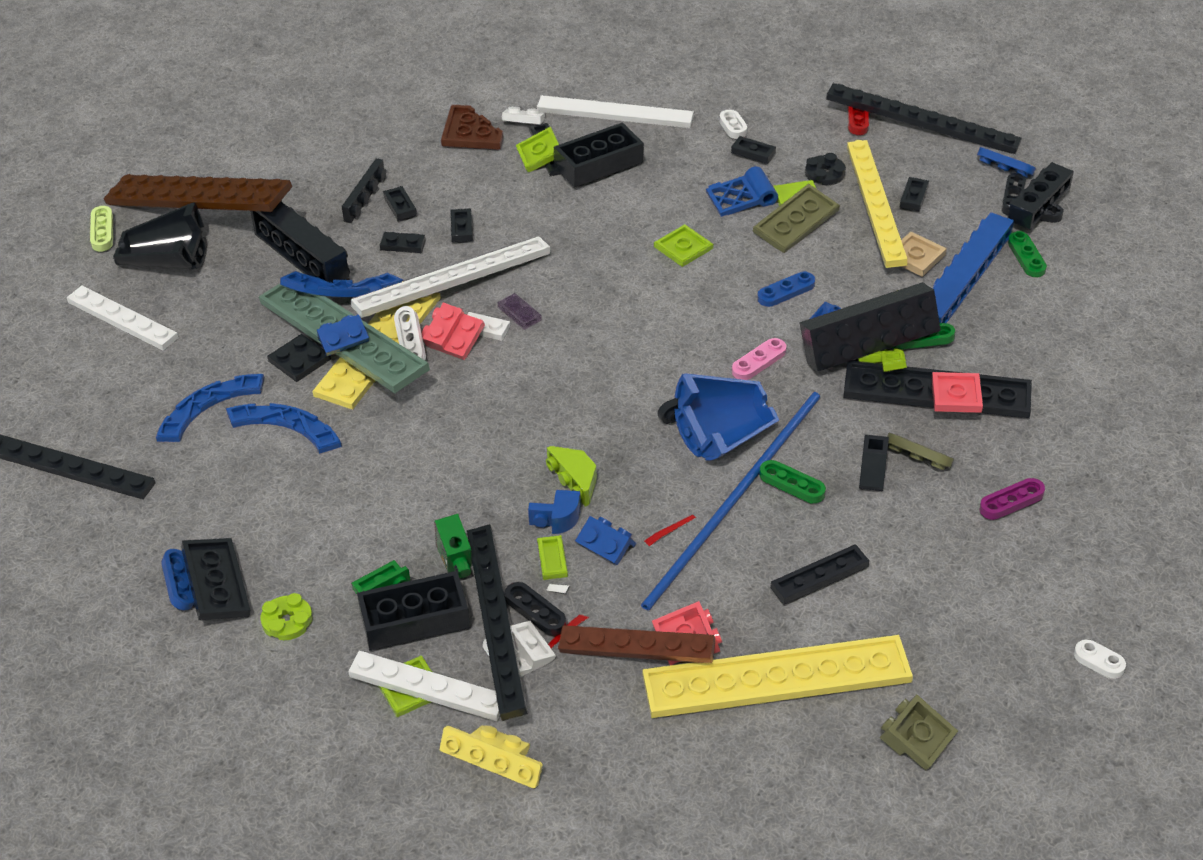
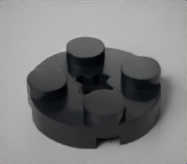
M834 153L810 157L806 161L805 175L808 180H813L814 183L816 181L825 186L835 185L841 182L845 176L846 166Z

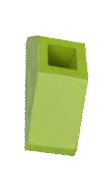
M555 446L547 447V458L545 461L548 469L551 472H556L563 486L567 485L571 491H580L581 503L585 507L588 506L597 481L596 464L582 450Z

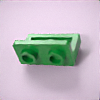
M393 560L351 584L353 591L357 594L358 592L411 580L409 569L406 566L401 568Z

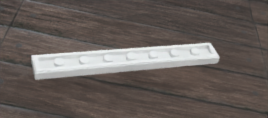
M542 95L537 105V109L542 113L684 128L691 127L694 111Z

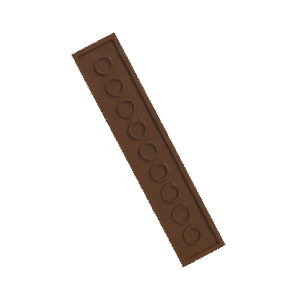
M127 174L121 177L120 181L109 190V193L103 199L108 205L180 208L195 202L198 209L272 212L293 186L290 180Z

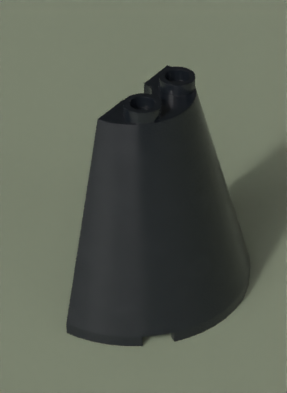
M190 203L123 231L118 242V248H116L113 255L115 264L192 270L200 268L205 262L207 241L206 237L202 236L203 231L201 228L204 227L196 203Z

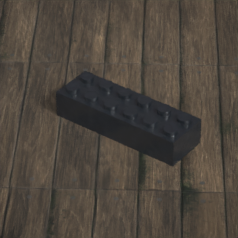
M282 200L272 212L250 211L255 235L302 273L318 277L329 283H333V280H350V269L347 263L348 254L345 248L336 244L331 237L323 234L318 227H314L305 217H301L292 207L284 204Z
M923 282L799 322L807 364L817 372L941 331L935 290Z

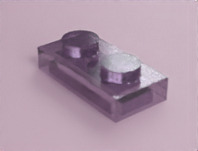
M516 293L497 302L498 308L524 330L542 321L541 314Z

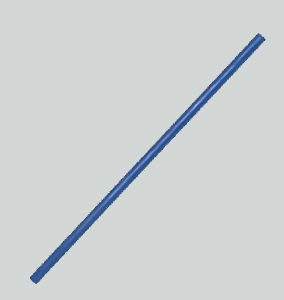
M813 392L647 596L641 604L643 609L649 611L760 474L761 464L771 460L820 399V395L817 392Z

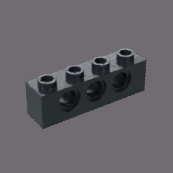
M1051 162L1040 171L1036 178L1030 181L1026 189L1020 191L1019 196L1015 200L1012 199L1007 208L1009 211L1008 218L1014 220L1015 224L1030 230L1071 188L1074 171Z

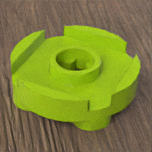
M292 593L265 602L262 606L260 620L263 631L268 636L277 637L279 640L285 641L303 635L307 631L306 628L312 623L313 617L308 602L303 600L298 593ZM284 615H291L288 621H285L282 617Z

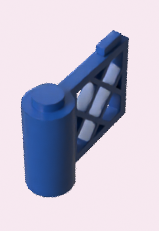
M757 166L748 169L744 176L724 183L718 182L706 188V193L721 217L759 204L763 207L773 205L778 200V193L762 168ZM743 185L742 190L734 189L735 186ZM724 192L723 196H717L713 193ZM729 194L738 195L736 199L727 198ZM742 197L751 198L748 201H741ZM724 203L732 205L725 209L721 207Z

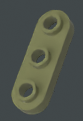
M889 432L887 435L889 437L888 447L898 452H901L902 449L910 451V457L923 461L924 458L932 460L931 465L945 470L946 466L950 468L954 461L952 457Z

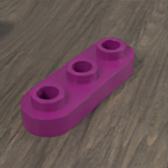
M1027 478L983 497L979 511L987 519H999L1042 500L1045 485L1038 479Z

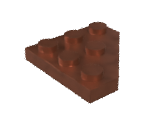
M451 105L441 138V146L500 150L503 141V131L501 129L494 128L491 125V121L483 115L479 116L475 113V109L472 106Z

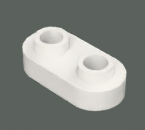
M724 110L720 113V124L729 137L738 139L739 136L745 137L747 135V125L737 111Z
M1082 640L1076 644L1074 657L1079 663L1107 678L1114 679L1123 675L1126 662L1121 655L1092 640Z

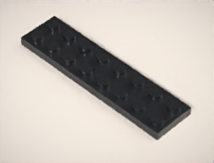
M849 361L847 362L843 398L934 408L932 372H963L916 367L884 371L883 364ZM979 374L983 403L982 413L1030 419L1032 380Z

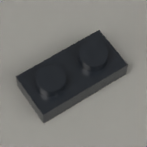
M739 136L731 146V153L768 164L776 153V146Z
M909 177L900 200L899 208L920 212L929 186V180Z
M403 186L383 191L384 199L397 221L417 216V210Z
M471 208L451 209L452 242L473 241Z
M384 232L380 242V250L422 253L426 240L425 235Z

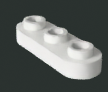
M403 306L394 315L399 344L425 360L426 353L418 315L411 307Z

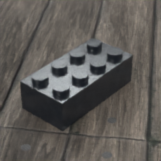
M623 122L554 146V167L574 188L641 164L644 157V143Z
M457 571L357 593L369 651L470 628L468 606Z

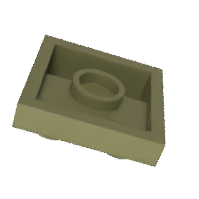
M916 694L910 701L905 698L897 706L895 711L898 715L895 719L890 716L881 726L884 732L879 738L900 756L905 752L926 771L958 730Z

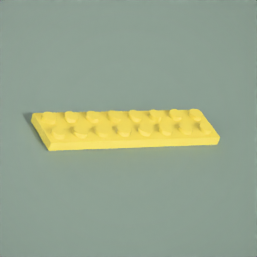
M436 292L409 303L377 312L368 324L399 344L394 321L396 311L403 306L411 307L417 313L419 324H421L441 299L440 293ZM340 357L315 387L313 396L353 410L375 380Z

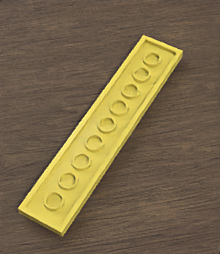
M899 635L712 660V663L693 662L642 669L651 718L912 683L913 678Z

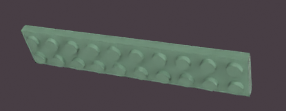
M280 284L259 296L262 305L320 344L316 329H319L326 323L333 324L339 322L345 316H355L326 296L300 292ZM363 320L362 322L369 336V341L335 353L393 393L398 392L430 370L428 362Z

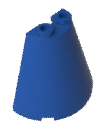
M685 373L681 375L677 383L675 398H678V409L674 410L680 435L689 450L697 457H704L705 460H715L724 456L779 421L774 408L766 405L767 394L760 381Z

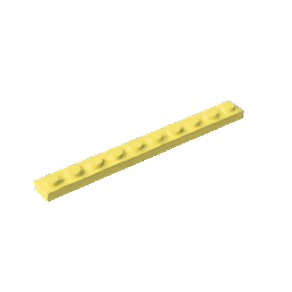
M856 140L854 142H847L849 156L885 267L907 266V256L868 141Z

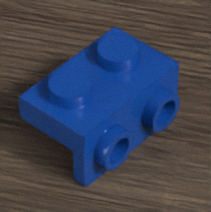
M359 314L356 316H345L339 322L333 324L326 323L319 329H316L318 340L321 342L326 356L369 341V336Z
M589 516L575 542L618 565L629 545L632 547L636 545V542L631 539L632 534L619 527L618 531L611 528L612 523L601 516L598 520Z

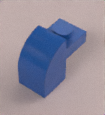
M556 490L554 504L529 503V525L537 527L552 526V534L569 531L579 520L581 508L580 491Z

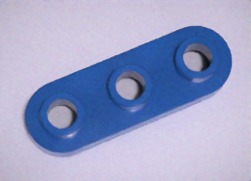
M982 147L979 148L977 156L980 157L979 161L989 165L991 162L997 163L998 168L1008 172L1010 169L1016 170V173L1022 174L1026 178H1028V175L1033 176L1036 170L1032 165Z
M806 271L799 272L761 288L758 291L757 300L763 306H775L812 290L815 286V277Z
M169 549L165 552L161 561L169 600L175 608L189 610L193 608L194 600L181 550Z

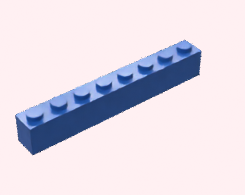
M990 212L986 219L981 220L977 231L974 230L968 243L965 242L963 244L961 252L955 254L952 264L945 267L942 277L936 279L933 289L935 290L940 323H947L1004 247L1009 235L1012 233L1014 220Z

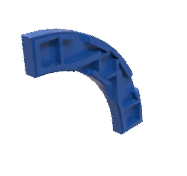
M294 271L281 277L280 285L300 292L321 296L359 297L401 283L403 279L385 273L376 277L366 278L358 283H353L352 280H333V283H329L318 277Z
M264 374L235 376L233 380L222 383L217 381L193 392L178 403L170 416H166L156 435L157 442H180L189 424L203 411L219 402L243 395L261 394Z
M256 403L226 408L233 428L251 424H271L286 427L309 439L319 454L342 447L338 436L332 428L318 420L317 416L305 410L270 403L269 406H256Z

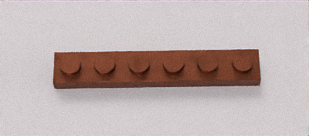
M563 625L558 650L560 653L712 663L716 639L714 635Z

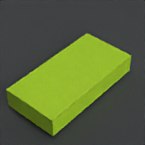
M562 536L537 538L543 580L568 577Z

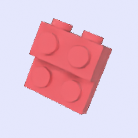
M443 303L440 308L436 307L432 314L433 321L430 326L426 325L423 328L422 337L426 347L465 360L483 330L485 323L481 319L464 314L463 310L458 307Z
M699 601L652 621L656 631L714 635L716 639L714 654L720 652L718 644L722 643L719 632L717 628L711 629L710 624L714 623L708 609H702ZM668 660L670 666L680 662Z

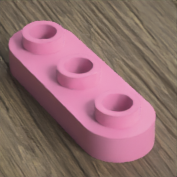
M778 338L767 340L735 361L732 365V375L736 379H751L785 356L786 343Z

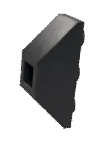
M865 434L859 489L883 491L889 437Z

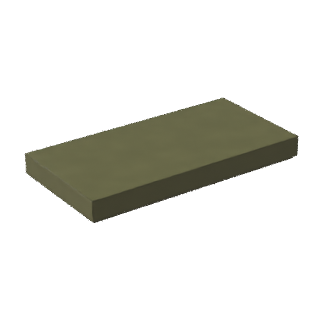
M807 184L753 227V232L776 249L785 253L839 211L840 205L810 184Z

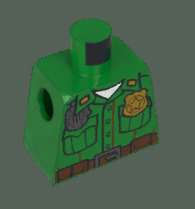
M459 514L434 520L436 547L447 572L457 571L459 578L469 576L472 572L470 569L472 566L471 547Z

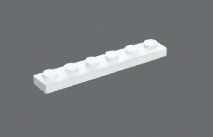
M84 286L79 287L67 297L69 304L161 350H165L178 339L177 332Z
M358 651L348 671L351 678L493 721H497L500 716L494 690L370 653Z

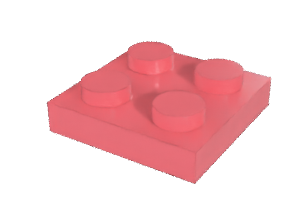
M932 372L934 411L982 413L983 403L979 373Z

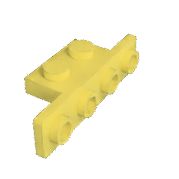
M483 725L471 734L451 726H446L443 729L440 744L441 752L528 787L536 788L538 786L543 764L525 756L528 753L530 744L522 741L518 736L506 735L497 731L492 726Z

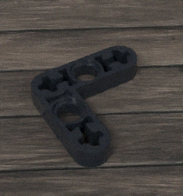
M1012 173L1007 177L1002 203V213L1006 216H1009L1007 208L1012 199L1015 200L1019 196L1020 191L1025 188L1026 177L1022 174ZM1054 204L1039 221L1060 222L1064 210L1061 206Z

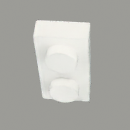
M508 107L502 113L503 121L541 124L545 117V113L539 112L538 109L521 111L519 107Z
M471 312L467 314L484 321L485 326L479 336L502 341L510 328V321Z

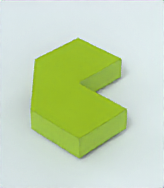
M885 349L858 358L860 362H882L884 371L907 368L904 351L894 349L893 351Z

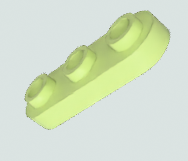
M98 206L91 211L90 242L92 249L95 251H106L113 245V214L108 206Z

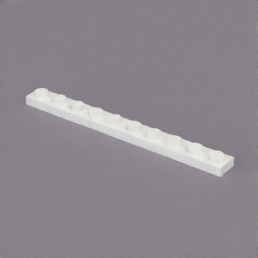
M536 237L351 299V307L361 318L370 316L377 312L388 310L392 307L409 303L430 294L447 290L471 280L550 254V246L540 237Z

